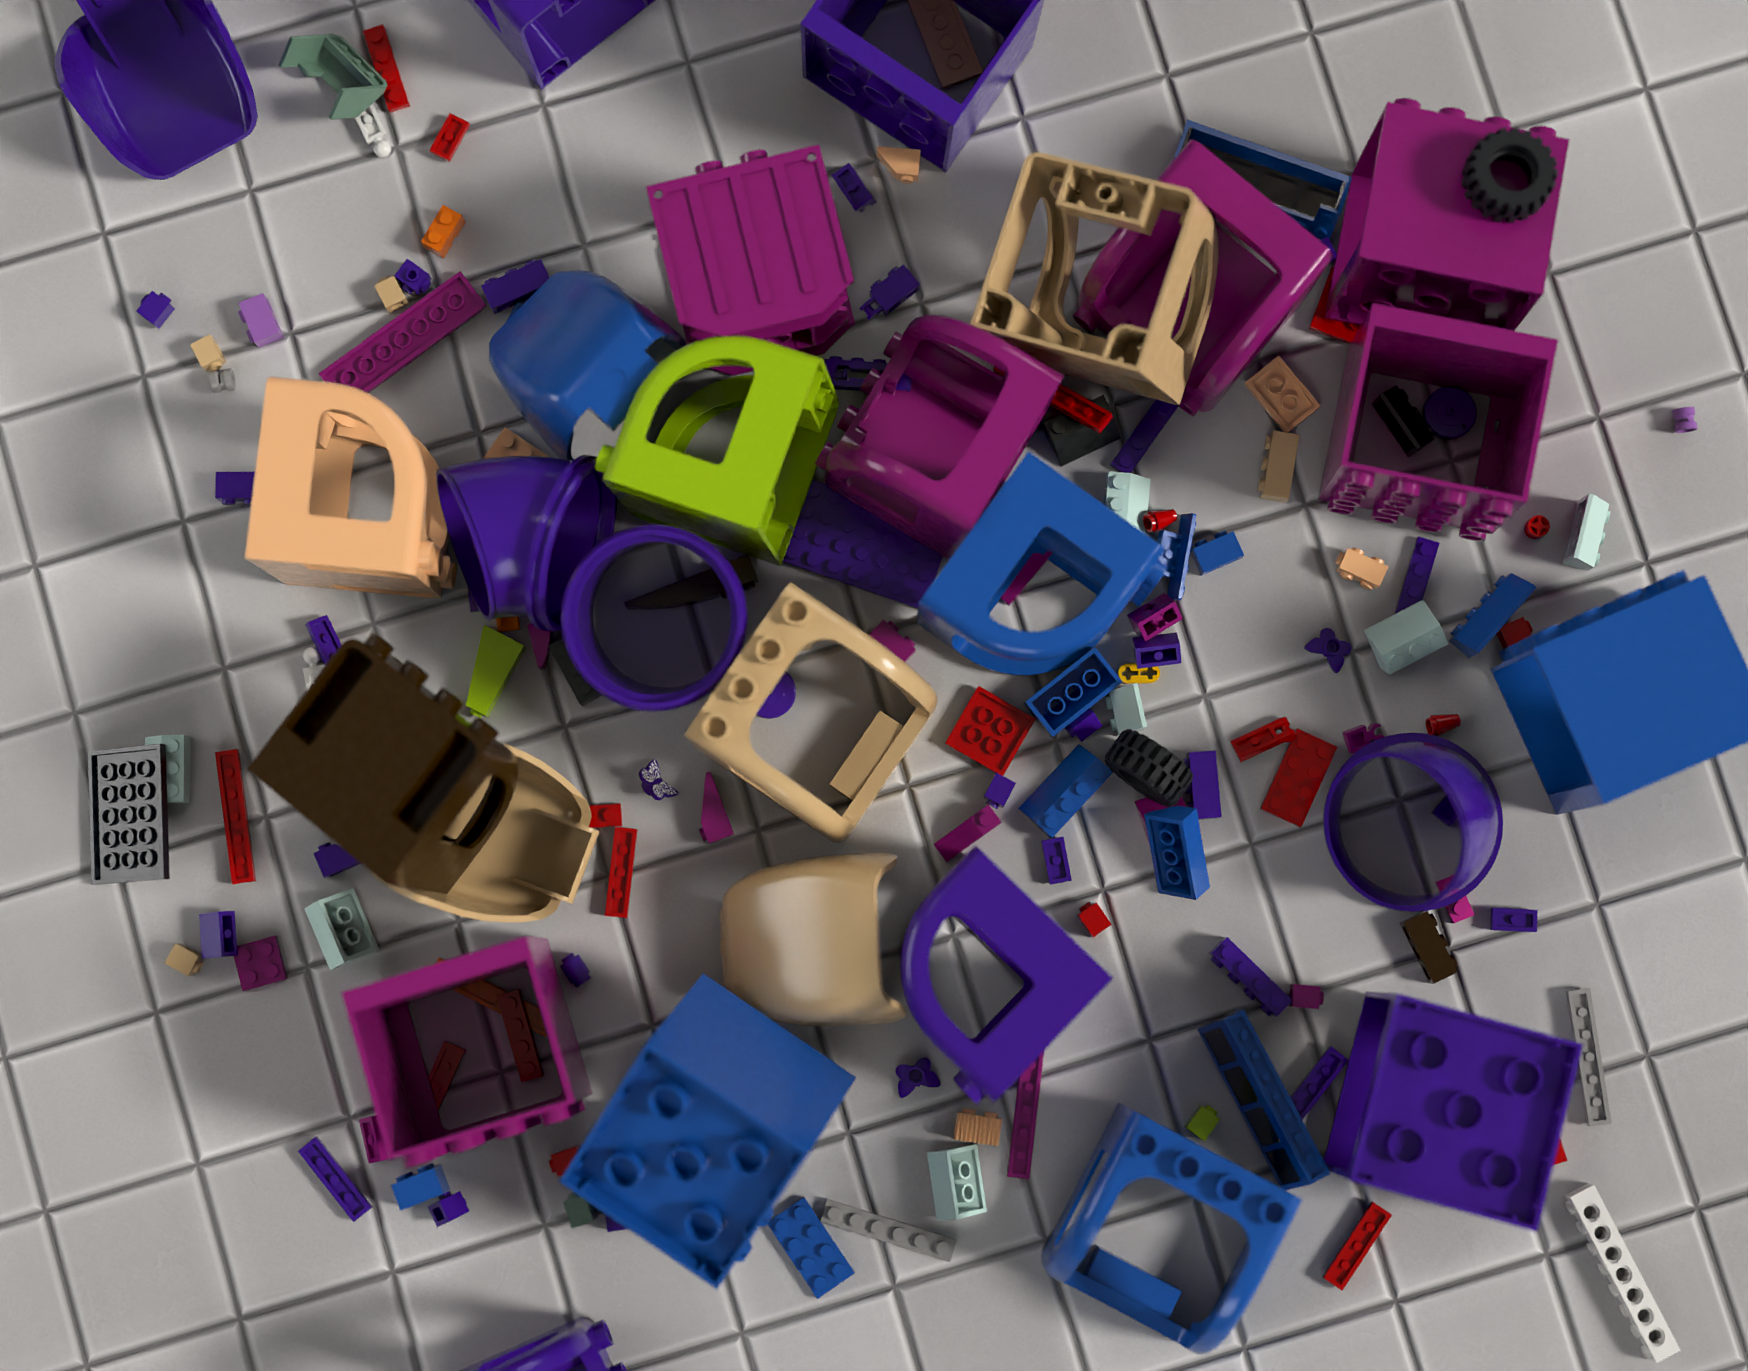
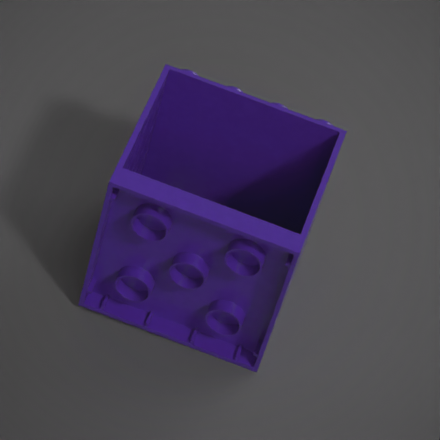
M816 0L801 22L803 78L909 149L921 150V157L945 173L1033 47L1044 0H953L956 5L1000 33L1004 39L983 73L962 103L959 104L862 39L887 0Z
M1366 992L1324 1162L1329 1171L1354 1182L1537 1232L1583 1044L1398 993Z

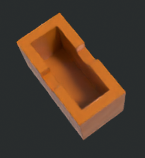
M442 205L421 240L424 248L444 259L455 237L459 235L466 223L463 216Z

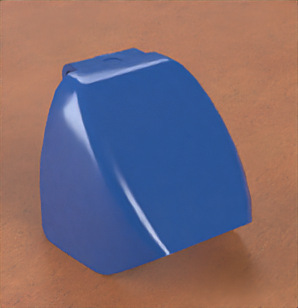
M569 270L553 274L493 335L489 342V361L509 398L536 433L560 459L573 461L571 453L574 437L573 428L587 409L611 431H614L625 420L637 390L649 373L658 365L644 350L658 338H662L676 351L687 346L684 338L656 313L605 276L592 271Z

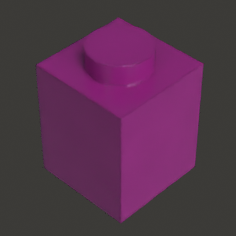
M1290 984L1289 997L1293 1001L1289 1004V1007L1319 1009V1005H1323L1324 992L1321 991L1320 986Z

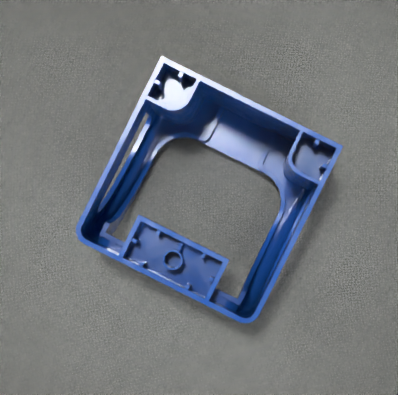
M1028 451L922 597L918 605L917 624L961 656L985 669L1017 676L1040 675L1053 672L1077 661L1096 646L1129 601L1139 607L1146 600L1168 568L1167 565L1159 560L1165 549ZM1047 551L1050 552L1052 555L1048 558V561L1097 596L1093 603L1078 617L1062 626L1045 631L1027 632L1015 630L998 623L989 615L1034 553H1039L1043 556Z
M1118 1102L1042 1252L1041 1262L1048 1275L1061 1283L1063 1282L1196 1354H1207L1216 1349L1227 1338L1242 1317L1267 1273L1302 1199ZM1107 1152L1108 1156L1088 1196L1062 1238L1104 1153ZM1144 1177L1160 1179L1231 1216L1239 1222L1245 1231L1247 1241L1210 1315L1202 1322H1193L1189 1330L1169 1320L1181 1294L1180 1289L1097 1245L1083 1274L1075 1270L1096 1238L1121 1190L1136 1179Z

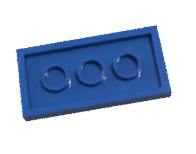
M805 1197L768 1221V1226L817 1299L855 1273Z

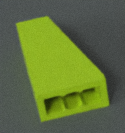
M484 625L466 701V706L471 708L469 713L480 718L482 715L490 716L526 650L524 645L487 625Z

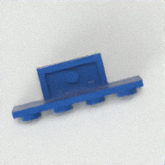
M1194 513L1181 514L1178 534L1165 530H1160L1157 543L1165 549L1159 560L1168 566L1162 577L1170 578L1167 595L1174 601L1181 600L1185 592V578L1189 569L1188 561L1193 547V533L1196 528L1197 515Z

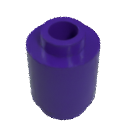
M571 953L561 960L563 964L560 968L569 982L574 984L576 988L591 979L590 971L579 954L574 956Z

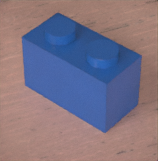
M1225 530L1214 535L1215 539L1207 542L1204 539L1194 544L1195 548L1192 549L1191 554L1201 576L1235 562L1244 556L1234 531L1227 533Z

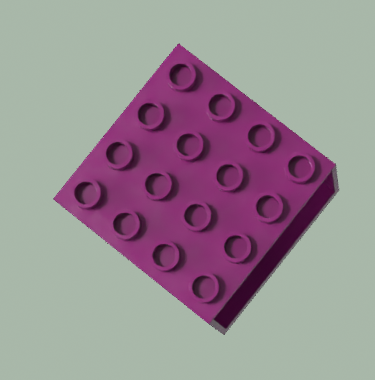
M1399 98L1393 103L1387 102L1351 172L1352 180L1346 199L1325 318L1361 325L1374 303L1515 331L1544 292L1569 139L1557 137L1556 131L1547 126H1533L1529 129L1532 132V137L1537 138L1539 136L1543 140L1542 144L1544 146L1548 145L1552 150L1550 157H1555L1557 164L1554 169L1558 170L1555 180L1556 185L1546 202L1534 215H1529L1523 221H1519L1517 218L1514 223H1506V219L1496 222L1493 221L1494 217L1492 216L1487 218L1482 216V211L1479 208L1475 210L1471 206L1473 201L1466 199L1464 193L1467 188H1463L1461 182L1464 177L1462 170L1467 158L1480 139H1484L1485 135L1490 132L1496 133L1498 129L1506 128L1507 131H1510L1513 128L1511 127V122L1506 118L1496 116L1487 117L1484 121L1466 118V113L1463 110L1454 107H1445L1440 109L1439 112L1421 109V104L1418 101L1410 98ZM1519 129V132L1524 133L1525 130ZM1498 160L1490 164L1491 176L1500 187L1509 191H1522L1528 188V177L1518 164L1508 160Z
M1373 303L1347 350L1318 499L1328 501L1327 510L1337 514L1353 515L1355 507L1372 510L1371 519L1378 522L1395 524L1398 522L1399 516L1416 519L1415 528L1419 530L1441 532L1442 525H1449L1460 528L1459 537L1472 541H1485L1486 534H1493L1528 501L1558 339ZM1371 374H1380L1441 387L1454 386L1466 392L1486 395L1490 398L1473 487L1353 463ZM1495 420L1500 421L1497 433L1493 432Z
M525 936L341 992L388 1159L402 1156L405 1168L431 1161L448 1152L454 1154L480 1146V1144L496 1137L500 1140L523 1133L541 1124L542 1121L544 1126L556 1123L586 1110L583 1099L592 1095L593 1092L548 938ZM526 968L561 1083V1094L552 1099L454 1129L444 1128L428 1079L409 1004L420 999Z

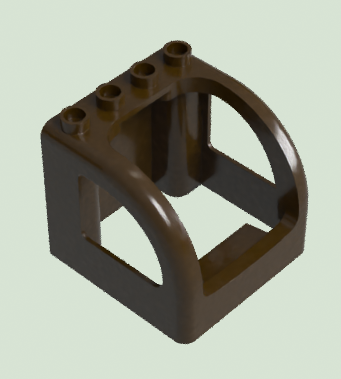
M372 632L365 642L348 639L337 649L247 770L383 883L448 894L489 840L508 809L518 780L519 767L516 756L507 746L495 740L499 732L489 723L478 716L470 723L458 714L465 705L458 697L444 688H441L436 695L427 689L424 684L430 676L410 660H406L402 664L400 660L392 655V652L395 650L394 647L383 638ZM492 775L479 806L457 839L445 834L485 779Z

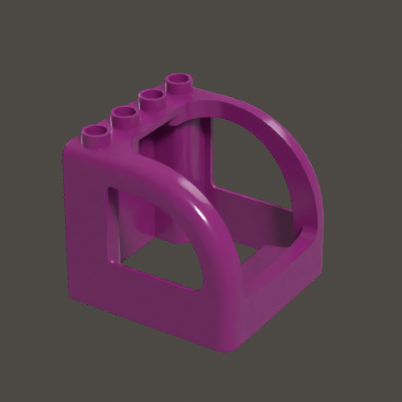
M1190 140L1156 181L1190 189L1209 210L1212 217L1263 257L1276 270V273H1274L1215 224L1219 253L1214 296L1206 327L1180 405H1178L1187 414L1195 416L1198 411L1208 412L1212 410L1305 301L1333 258V254L1322 242L1203 145L1195 140ZM1161 209L1151 235L1120 227L1117 228L1095 259L1083 281L1077 301V310L1072 315L1082 328L1091 333L1098 328L1108 337L1111 331L1120 325H1131L1145 330L1149 329L1182 230V225L1179 222L1181 214ZM1192 272L1171 332V339L1176 336L1183 322L1189 298Z
M922 315L909 323L903 335L897 331L893 334L883 352V355L890 358L889 363L883 372L875 368L870 370L860 388V391L867 394L868 397L860 410L851 404L848 406L837 425V428L844 431L845 434L839 443L835 445L830 442L826 443L815 465L825 470L824 480L830 489L950 560L1000 491L1044 418L1064 376L1008 342L974 325L942 315ZM949 345L973 354L1005 371L1004 377L997 375ZM902 374L911 378L910 392L896 390L897 384H900L899 379Z

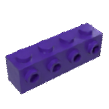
M1224 937L1209 952L1212 956L1211 961L1218 968L1221 969L1223 967L1228 972L1227 976L1236 985L1240 983L1245 988L1243 992L1252 1001L1256 999L1261 1004L1259 1008L1267 1016L1277 1017L1293 1001L1228 937Z

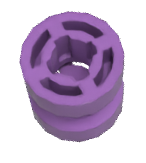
M1683 407L1672 410L1673 418L1676 420L1674 426L1675 433H1686L1698 429L1697 422L1694 421L1695 407Z

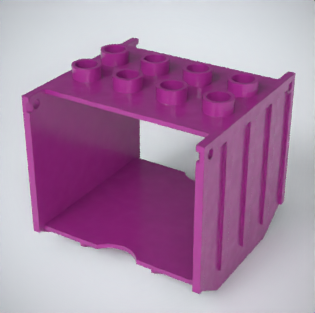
M819 144L769 157L766 150L749 151L740 156V164L723 167L722 162L718 160L707 161L695 167V175L646 186L679 323L683 326L687 345L711 337L746 336L766 340L812 356L825 354L851 326L855 325L847 293V287L854 283ZM813 154L816 156V159L809 161L807 157ZM656 192L663 193L661 198H656L654 195ZM725 365L709 367V369L731 376L754 371L753 368Z

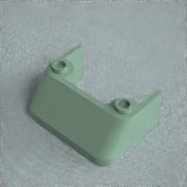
M336 34L290 36L278 64L281 68L298 67L307 77L321 76L333 88L338 96L329 115L331 120L358 117L384 94L388 85L380 74L344 38Z

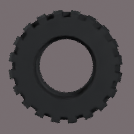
M1502 128L1498 129L1496 133H1488L1484 139H1480L1475 145L1463 167L1462 175L1464 177L1461 182L1462 187L1467 188L1464 193L1466 199L1473 201L1471 206L1475 210L1479 208L1482 211V216L1486 218L1492 216L1494 217L1493 221L1496 222L1506 219V223H1514L1517 218L1519 221H1523L1529 215H1534L1546 202L1556 185L1555 180L1558 170L1554 169L1557 164L1555 157H1550L1552 150L1548 145L1544 146L1542 144L1543 140L1539 136L1534 138L1531 136L1532 132L1525 130L1522 133L1519 132V128H1511L1510 131ZM1498 160H1508L1518 164L1528 177V188L1522 191H1509L1500 187L1491 176L1490 164Z
M1132 729L1122 731L1105 755L1106 765L1110 767L1109 769L1136 791L1163 806L1171 807L1176 805L1193 780L1191 770L1183 761L1179 760L1177 756L1153 739Z

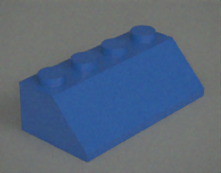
M1513 573L1506 577L1501 575L1494 583L1496 588L1491 593L1487 591L1479 600L1482 604L1477 609L1473 607L1465 616L1467 621L1463 625L1458 624L1450 634L1453 637L1449 642L1468 658L1478 654L1537 588L1534 584Z
M1094 647L1023 704L1036 721L1053 737L1123 681L1096 647Z
M1078 744L1018 809L1051 839L1113 772L1095 755Z
M1177 805L1147 812L1144 814L1158 893L1197 900L1210 888L1197 809Z

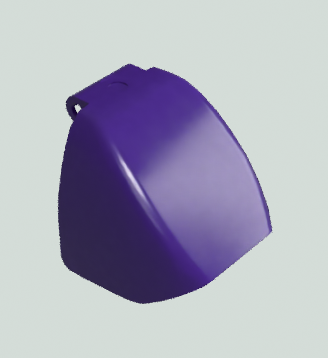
M76 0L85 15L74 21L61 38L55 56V70L58 82L77 113L121 164L145 178L165 180L226 149L253 132L258 114L252 85L237 47L213 0Z

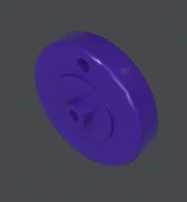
M1446 386L1437 389L1427 398L1423 406L1422 416L1424 424L1432 429L1436 437L1453 440L1464 436L1471 430L1476 421L1477 408L1473 398L1465 390L1454 386Z
M785 671L756 714L757 716L767 719L777 718L784 715L792 707L796 697V686L793 678L787 671Z

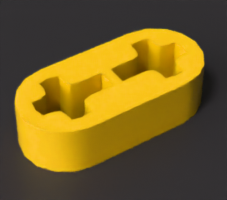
M1128 663L1119 668L1117 675L1123 681V684H1151L1160 677V669L1158 666L1137 669L1136 663ZM1126 668H1129L1130 672H1137V675H1132L1129 680H1126V676H1122L1121 673L1125 672ZM1148 668H1151L1156 675H1153L1152 679H1148L1147 675H1140V672H1146Z

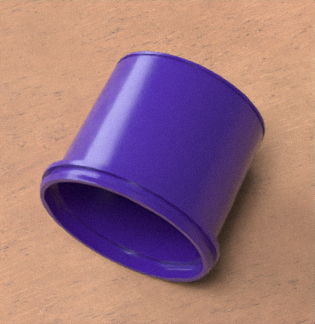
M644 525L625 529L607 537L594 546L574 569L565 589L561 609V628L564 643L569 657L579 674L594 690L607 699L622 706L642 711H667L681 708L702 699L716 689L743 649L748 624L744 591L737 574L727 559L714 546L701 537L683 529L663 525ZM668 542L696 553L717 573L724 585L730 603V634L722 656L705 677L684 686L654 687L626 676L605 655L595 632L593 618L594 601L604 575L624 554L649 543Z

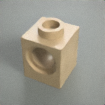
M394 275L383 277L378 281V284L374 285L389 313L409 304Z
M210 334L190 344L201 367L206 372L217 371L222 367V364L226 363L216 340Z
M175 943L165 964L187 976H194V974L200 972L204 962H202L203 959L200 953L181 943Z

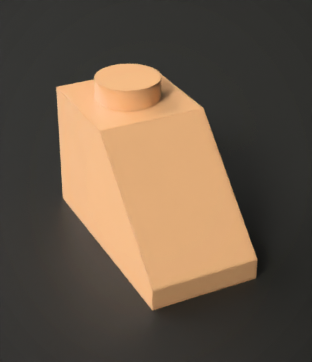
M877 146V158L896 180L906 184H911L913 181L918 182L921 150Z

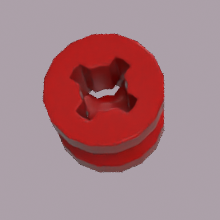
M1541 515L1532 517L1524 525L1526 536L1533 540L1542 538L1550 529L1548 519Z

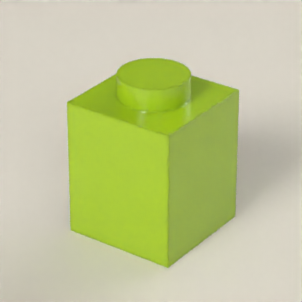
M1208 1104L1205 1107L1199 1105L1184 1127L1205 1141L1221 1119L1216 1116L1218 1112Z

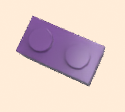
M264 293L239 302L241 310L238 313L242 322L248 325L249 330L246 333L251 343L254 342L260 348L284 338L270 302Z

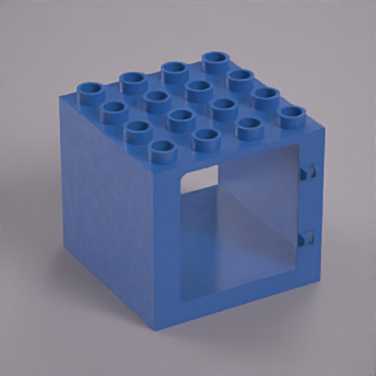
M1681 570L1643 589L1640 588L1601 607H1595L1559 625L1556 624L1499 651L1498 654L1502 663L1490 669L1556 815L1605 805L1748 743V667L1705 575L1689 581L1685 570Z
M702 974L646 1043L559 1182L703 1281L718 1289L735 1262H743L753 1248L750 1240L758 1228L765 1227L774 1214L773 1206L811 1152L856 1077Z

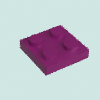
M277 936L237 946L238 956L233 957L242 991L288 979Z

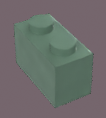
M575 1192L567 1195L568 1199L563 1204L572 1229L593 1222L598 1218L594 1205Z

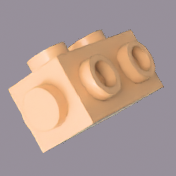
M1352 547V549L1347 548L1344 553L1340 552L1335 561V564L1338 565L1335 571L1340 573V577L1349 581L1354 579L1360 582L1361 587L1368 590H1376L1380 587L1389 567L1384 565L1383 560L1377 557L1369 558L1364 555L1362 550Z

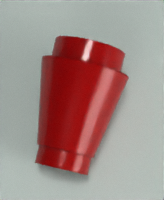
M1174 509L1149 511L1143 517L1145 529L1148 532L1154 533L1177 521V513Z
M1458 714L1431 715L1430 718L1426 719L1425 725L1428 734L1439 736L1459 727L1461 720Z

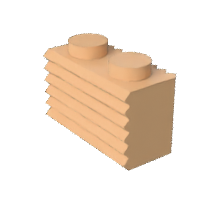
M962 1108V1112L957 1111L953 1134L954 1140L992 1146L999 1145L1002 1118H997L998 1113L985 1111L984 1115L975 1114L976 1110Z

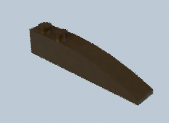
M748 554L729 561L739 578L743 591L756 587L755 583L759 581ZM711 568L626 601L624 604L628 610L665 609L698 604L721 596L723 599H726L728 595L719 576Z

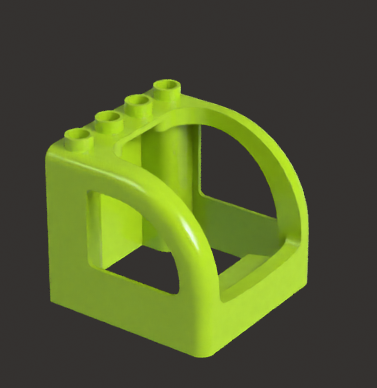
M718 336L696 341L669 355L645 378L628 409L615 447L604 444L600 449L596 460V470L604 473L602 481L634 517L656 525L686 530L709 543L745 555L748 554L751 557L781 567L817 469L815 462L826 444L836 417L839 398L821 358L766 340L746 336ZM730 365L754 369L755 375L723 379L695 392L668 418L655 444L646 441V434L655 410L663 395L674 382L692 372L714 366ZM743 406L724 461L721 464L715 465L685 455V451L693 437L709 420L726 410Z

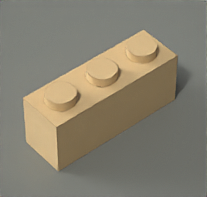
M1273 430L1270 436H1266L1264 449H1268L1267 457H1263L1261 463V470L1264 471L1263 479H1259L1257 492H1261L1260 499L1283 503L1289 500L1299 441L1298 434Z

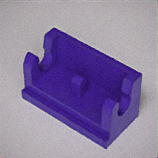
M850 163L831 175L855 211L863 212L867 205L872 206L877 203Z

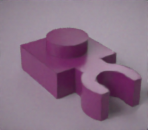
M1372 723L1367 729L1365 725H1359L1342 732L1348 753H1356L1359 749L1371 743L1370 740L1383 738V734L1375 735L1374 733L1376 728L1381 727V724Z

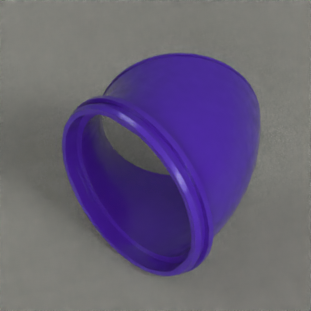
M585 454L573 461L541 456L496 457L464 462L437 470V490L448 534L468 589L479 611L487 621L504 617H527L532 625L539 630H562V601L566 586L574 569L594 546L614 533L617 497L602 481L604 473L596 470V456Z
M1400 733L1389 735L1367 744L1354 753L1341 766L1326 796L1323 812V829L1326 845L1334 865L1343 878L1357 892L1370 901L1389 909L1411 912L1428 911L1460 900L1475 889L1486 877L1500 849L1503 835V813L1492 779L1483 766L1469 752L1457 744L1438 736L1425 733ZM1392 757L1415 764L1431 775L1451 800L1461 830V855L1455 875L1444 890L1420 896L1394 893L1366 878L1350 859L1340 831L1342 801L1346 790L1356 774L1373 759Z

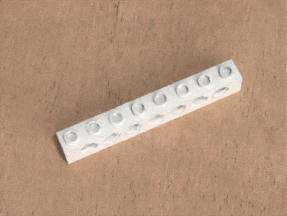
M1587 1183L1564 1195L1567 1200L1565 1205L1571 1215L1574 1214L1578 1221L1576 1223L1577 1229L1581 1235L1586 1236L1589 1242L1586 1244L1588 1250L1593 1256L1596 1255L1599 1264H1597L1599 1271L1604 1277L1607 1276L1610 1282L1608 1285L1610 1292L1614 1297H1618L1621 1303L1619 1305L1621 1313L1625 1318L1628 1317L1632 1324L1629 1326L1632 1334L1636 1339L1639 1338L1643 1345L1640 1349L1645 1358H1650V1360L1658 1363L1681 1351L1595 1186ZM1587 1206H1591L1592 1214L1586 1218L1583 1213L1584 1209ZM1601 1226L1603 1234L1601 1237L1596 1238L1594 1231L1597 1227ZM1612 1247L1614 1254L1611 1258L1607 1259L1605 1251L1607 1248ZM1619 1268L1624 1269V1276L1621 1279L1616 1277V1271ZM1633 1288L1635 1296L1633 1299L1628 1300L1627 1292ZM1642 1309H1645V1318L1643 1320H1639L1638 1312ZM1652 1330H1656L1657 1336L1655 1340L1650 1341L1648 1338L1649 1333Z

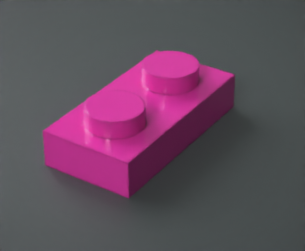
M1454 875L1436 881L1435 884L1438 891L1444 890ZM1467 896L1445 906L1452 924L1474 915Z

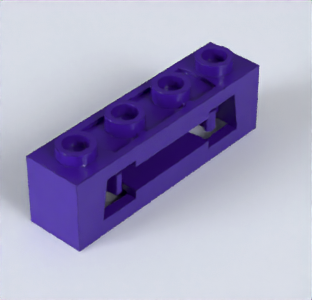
M830 356L829 359H824V364L834 389L860 391L865 380L863 378H849L847 380V370L854 373H869L872 368L883 372L888 364L883 359H873V362H868L858 357L851 358V360H842L840 356ZM902 374L899 379L900 384H897L896 390L910 392L911 378Z

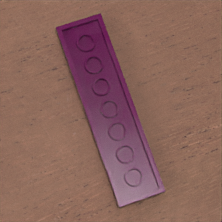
M459 271L318 374L324 382L343 384L370 393L483 311L487 306L463 273Z

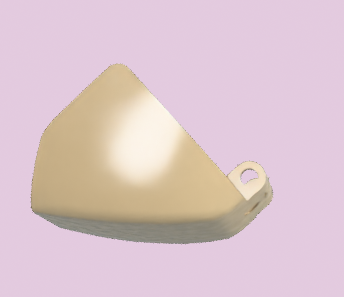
M504 744L516 756L519 767L514 795L499 825L449 893L442 894L393 885L387 886L409 899L466 918L508 923L541 920L554 913L561 900L573 904L600 831L589 827L591 810L588 802L565 777L534 756ZM492 775L485 779L445 834L457 839L479 806Z
M882 852L805 858L757 870L735 882L724 894L722 909H719L723 985L735 996L776 1022L802 1026L837 1027L893 1023L907 1016L906 1008L901 1003L891 999L883 988L877 906L878 882L883 874L897 865V856Z

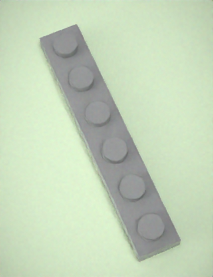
M1590 988L1566 991L1573 1040L1583 1044L1578 1063V1072L1587 1126L1611 1124Z
M827 1199L821 1217V1222L948 1262L951 1261L957 1239L830 1199Z

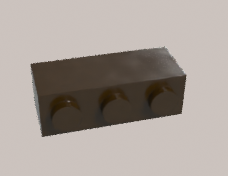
M1423 911L1400 922L1429 984H1435L1458 972L1456 969L1458 963L1453 954L1449 955L1446 949L1448 943L1443 934L1439 935L1435 927L1438 923L1432 913L1429 914L1428 911Z

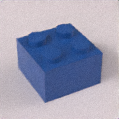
M434 1163L417 1169L418 1174L416 1175L411 1171L396 1178L397 1182L392 1184L391 1187L400 1211L450 1190L441 1165L435 1167Z

